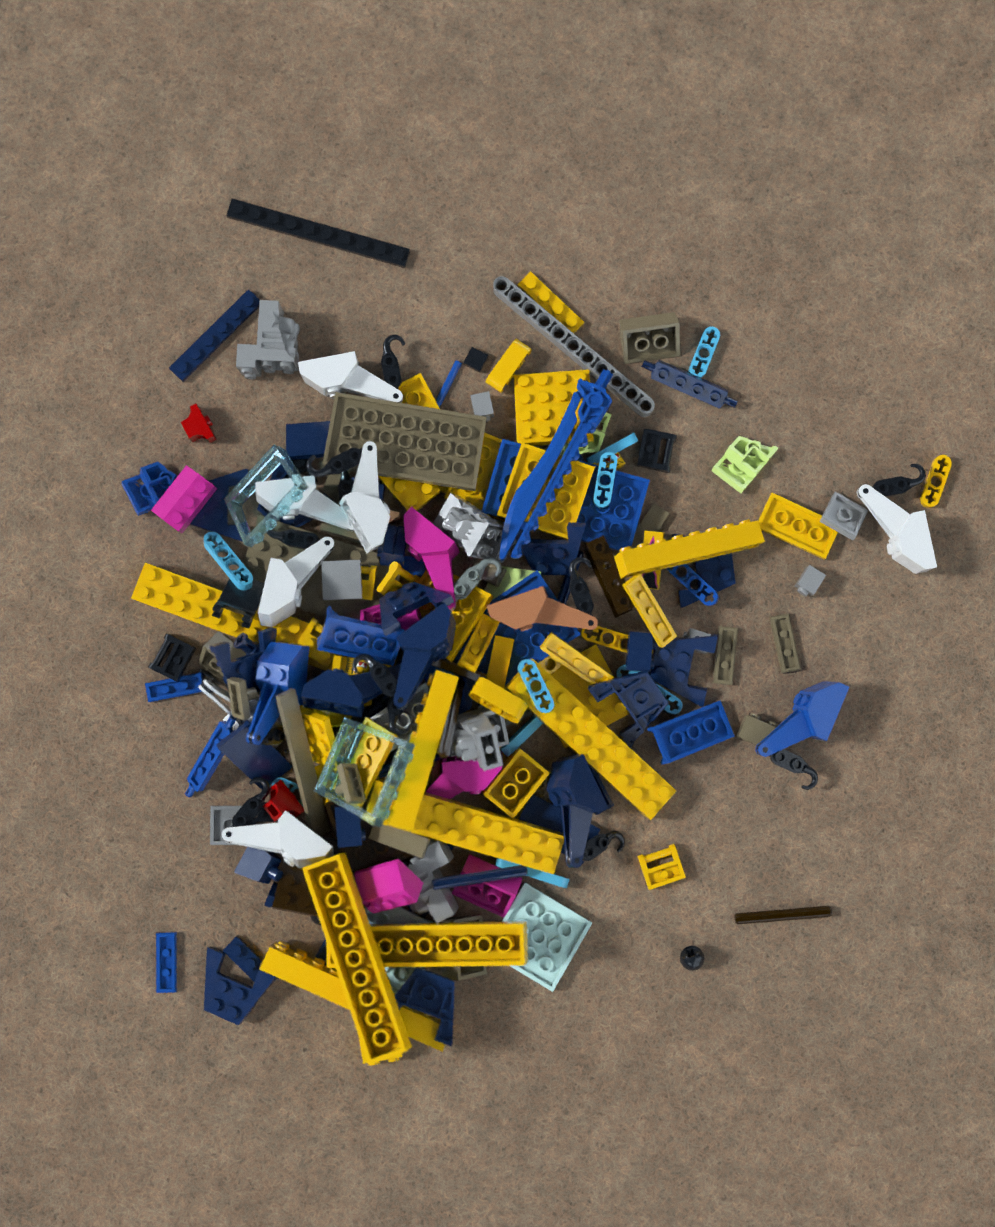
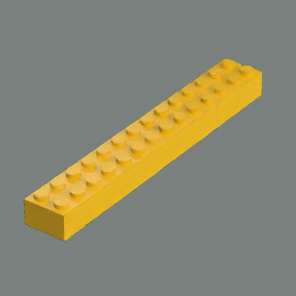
M148 563L144 564L131 599L235 638L241 633H246L249 639L259 643L258 631L271 628L260 625L258 609L249 629L242 627V618L244 616L242 614L224 609L220 619L212 616L214 612L212 610L213 606L223 591ZM291 616L273 627L277 628L275 642L297 644L309 623ZM314 630L311 635L318 638L321 634ZM398 656L396 657L394 666L397 664V661L399 659ZM311 657L308 658V665L325 671L332 670L333 662L329 668H326Z

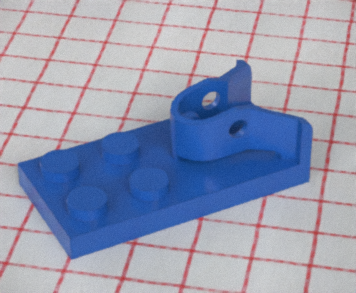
M328 606L322 633L317 638V649L353 658L360 654H369L382 664L394 666L400 649L396 637L403 633L404 629H399L385 636L381 624L340 616L331 609V606Z
M721 700L647 728L648 732L654 734L662 754L661 765L671 763L735 737Z

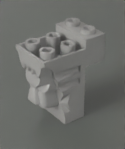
M260 300L257 345L237 344L236 367L246 379L253 380L256 377H261L262 370L266 373H275V370H283V373L294 374V371H299L297 337L300 326L293 319L284 317V311L279 301Z
M450 493L433 524L455 541V543H459V547L464 548L469 557L479 559L492 557L500 563L504 562L505 559L502 561L499 557L504 522L493 519L459 495Z
M482 705L478 706L476 710L459 714L450 756L461 757L463 761H478L483 771L503 766L499 747L509 744L504 718Z
M430 838L424 859L413 856L410 859L411 862H402L423 882L417 902L410 904L412 912L421 914L430 911L436 923L454 915L459 908L449 888L433 890L432 888L433 879L444 878L439 867L449 863L454 857L445 842Z

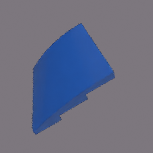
M155 462L141 467L140 475L122 481V486L138 516L151 511L177 478V475L172 471H168L160 462ZM142 479L144 485H140L137 480Z

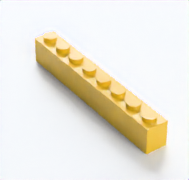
M750 519L739 522V525L730 523L722 526L721 529L712 527L705 530L706 532L704 533L695 531L686 537L677 535L668 541L665 538L659 539L654 542L655 544L651 545L646 542L637 545V548L631 549V546L624 547L619 550L620 552L614 556L620 578L623 579L634 576L636 573H649L756 548L764 543L765 540L758 520L750 522Z
M438 670L434 674L429 675L427 685L430 687L428 693H424L421 704L424 705L423 710L417 714L415 723L418 726L416 732L412 731L409 740L412 746L410 751L406 750L403 762H406L405 769L400 770L397 781H400L398 789H394L391 800L394 801L392 809H388L385 820H388L387 825L408 832L413 831L459 679L457 676Z

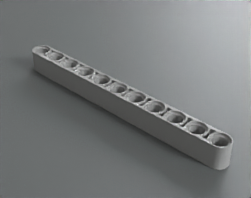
M500 276L494 280L493 291L501 301L584 370L588 369L589 374L596 380L600 376L597 372L598 368L609 370L613 376L606 388L639 416L648 417L651 415L655 406L652 398L508 278ZM502 284L505 285L507 288L505 290H499L497 289V286ZM514 296H518L521 300L519 302H513L511 298ZM532 308L535 310V313L527 314L525 310ZM547 320L549 325L542 326L540 321ZM561 332L564 336L556 338L554 333ZM575 344L578 346V349L570 350L568 346ZM590 356L592 361L589 363L585 362L583 357ZM619 380L621 385L615 387L611 381ZM633 392L636 397L630 399L626 396V393ZM648 404L650 410L644 411L640 405Z

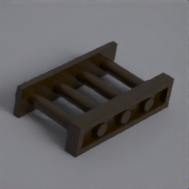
M603 535L587 542V547L583 550L592 565L594 574L614 617L617 618L632 611V608L635 606L622 586L625 580L620 578L614 556L605 536Z

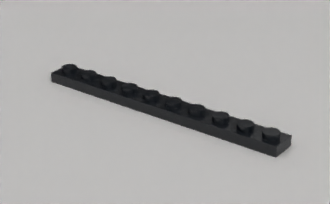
M231 199L226 215L227 218L402 268L406 267L410 254V249L236 199Z

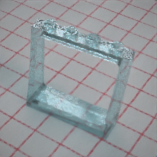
M273 445L224 498L244 545L251 548L263 541V535L268 530L276 527V521L281 516H285L290 512L289 507L294 502L300 501L303 498L302 493L308 488L287 451L279 446ZM281 464L293 480L294 486L265 518L250 531L242 506L255 492V482L265 481Z
M344 717L314 792L338 804L368 823L382 827L384 820L390 815L389 808L392 801L397 798L399 783L405 779L404 771L406 766L413 759L412 752L415 744ZM363 732L398 745V751L371 814L355 804H346L345 798L338 796L335 792V787L341 784L336 766L341 763H351Z

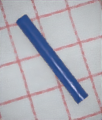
M455 360L435 400L439 408L462 365L457 360Z

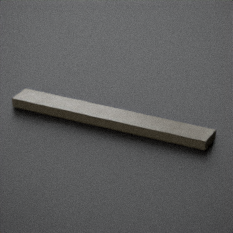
M291 688L275 697L308 827L318 836H322L329 832L330 828L296 690Z

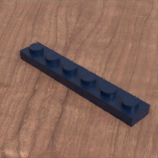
M248 289L169 369L184 382L259 308L260 300Z

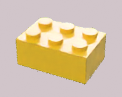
M518 747L508 756L503 763L501 771L485 790H481V793L514 819L550 772Z

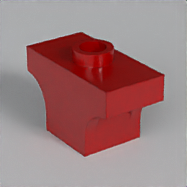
M197 403L190 406L189 417L181 421L189 439L194 442L204 438L210 443L217 440L210 427L213 423L209 416H204Z
M279 780L270 788L269 801L263 806L274 821L278 820L285 811L295 818L304 811L295 795L286 787L282 780Z

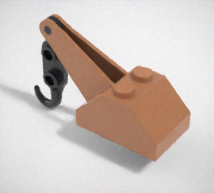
M577 557L573 559L569 566L570 591L576 609L549 598L545 587L542 586L487 605L490 617L514 629L520 628L521 631L532 628L533 623L589 630L595 629L598 621L592 615L594 603L587 583L578 574L576 566L581 562L587 564L589 568L592 567L590 561L584 557Z

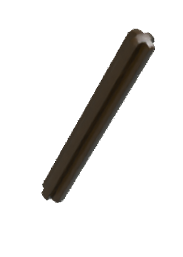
M463 678L458 679L438 749V754L441 758L449 757L465 684Z
M830 906L736 913L734 918L736 924L831 917L832 910Z

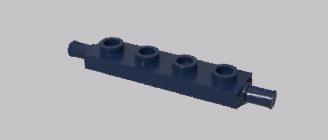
M646 360L643 362L642 367L652 371L651 379L719 409L724 404L734 408L737 405L738 400L728 397V390L661 360H658L655 364Z

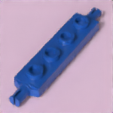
M232 715L229 716L227 722H219L187 777L189 787L185 792L187 797H192L195 791L200 792L205 789L222 760L224 754L217 748L216 744L234 731L233 725L237 718Z

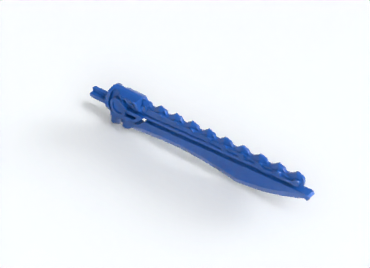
M603 369L595 384L583 381L581 378L578 379V391L573 393L572 399L550 445L526 480L516 490L511 501L502 530L500 560L503 561L506 558L520 529L523 532L512 551L511 557L519 559L522 556L521 545H527L531 542L529 532L539 528L538 516L543 517L547 514L546 503H552L555 500L554 489L563 487L562 476L572 472L570 462L577 461L580 458L579 447L584 448L588 445L587 433H594L612 403V399L605 389L613 376L609 370ZM582 399L583 401L578 410V419L580 424L576 432L574 433L566 451L564 452L557 468L555 469L547 487L545 488L537 506L535 507L528 523H526L525 520L530 510L532 509L540 491L542 490L549 474L551 473L559 455L561 454L568 438L570 437L577 423L575 412Z

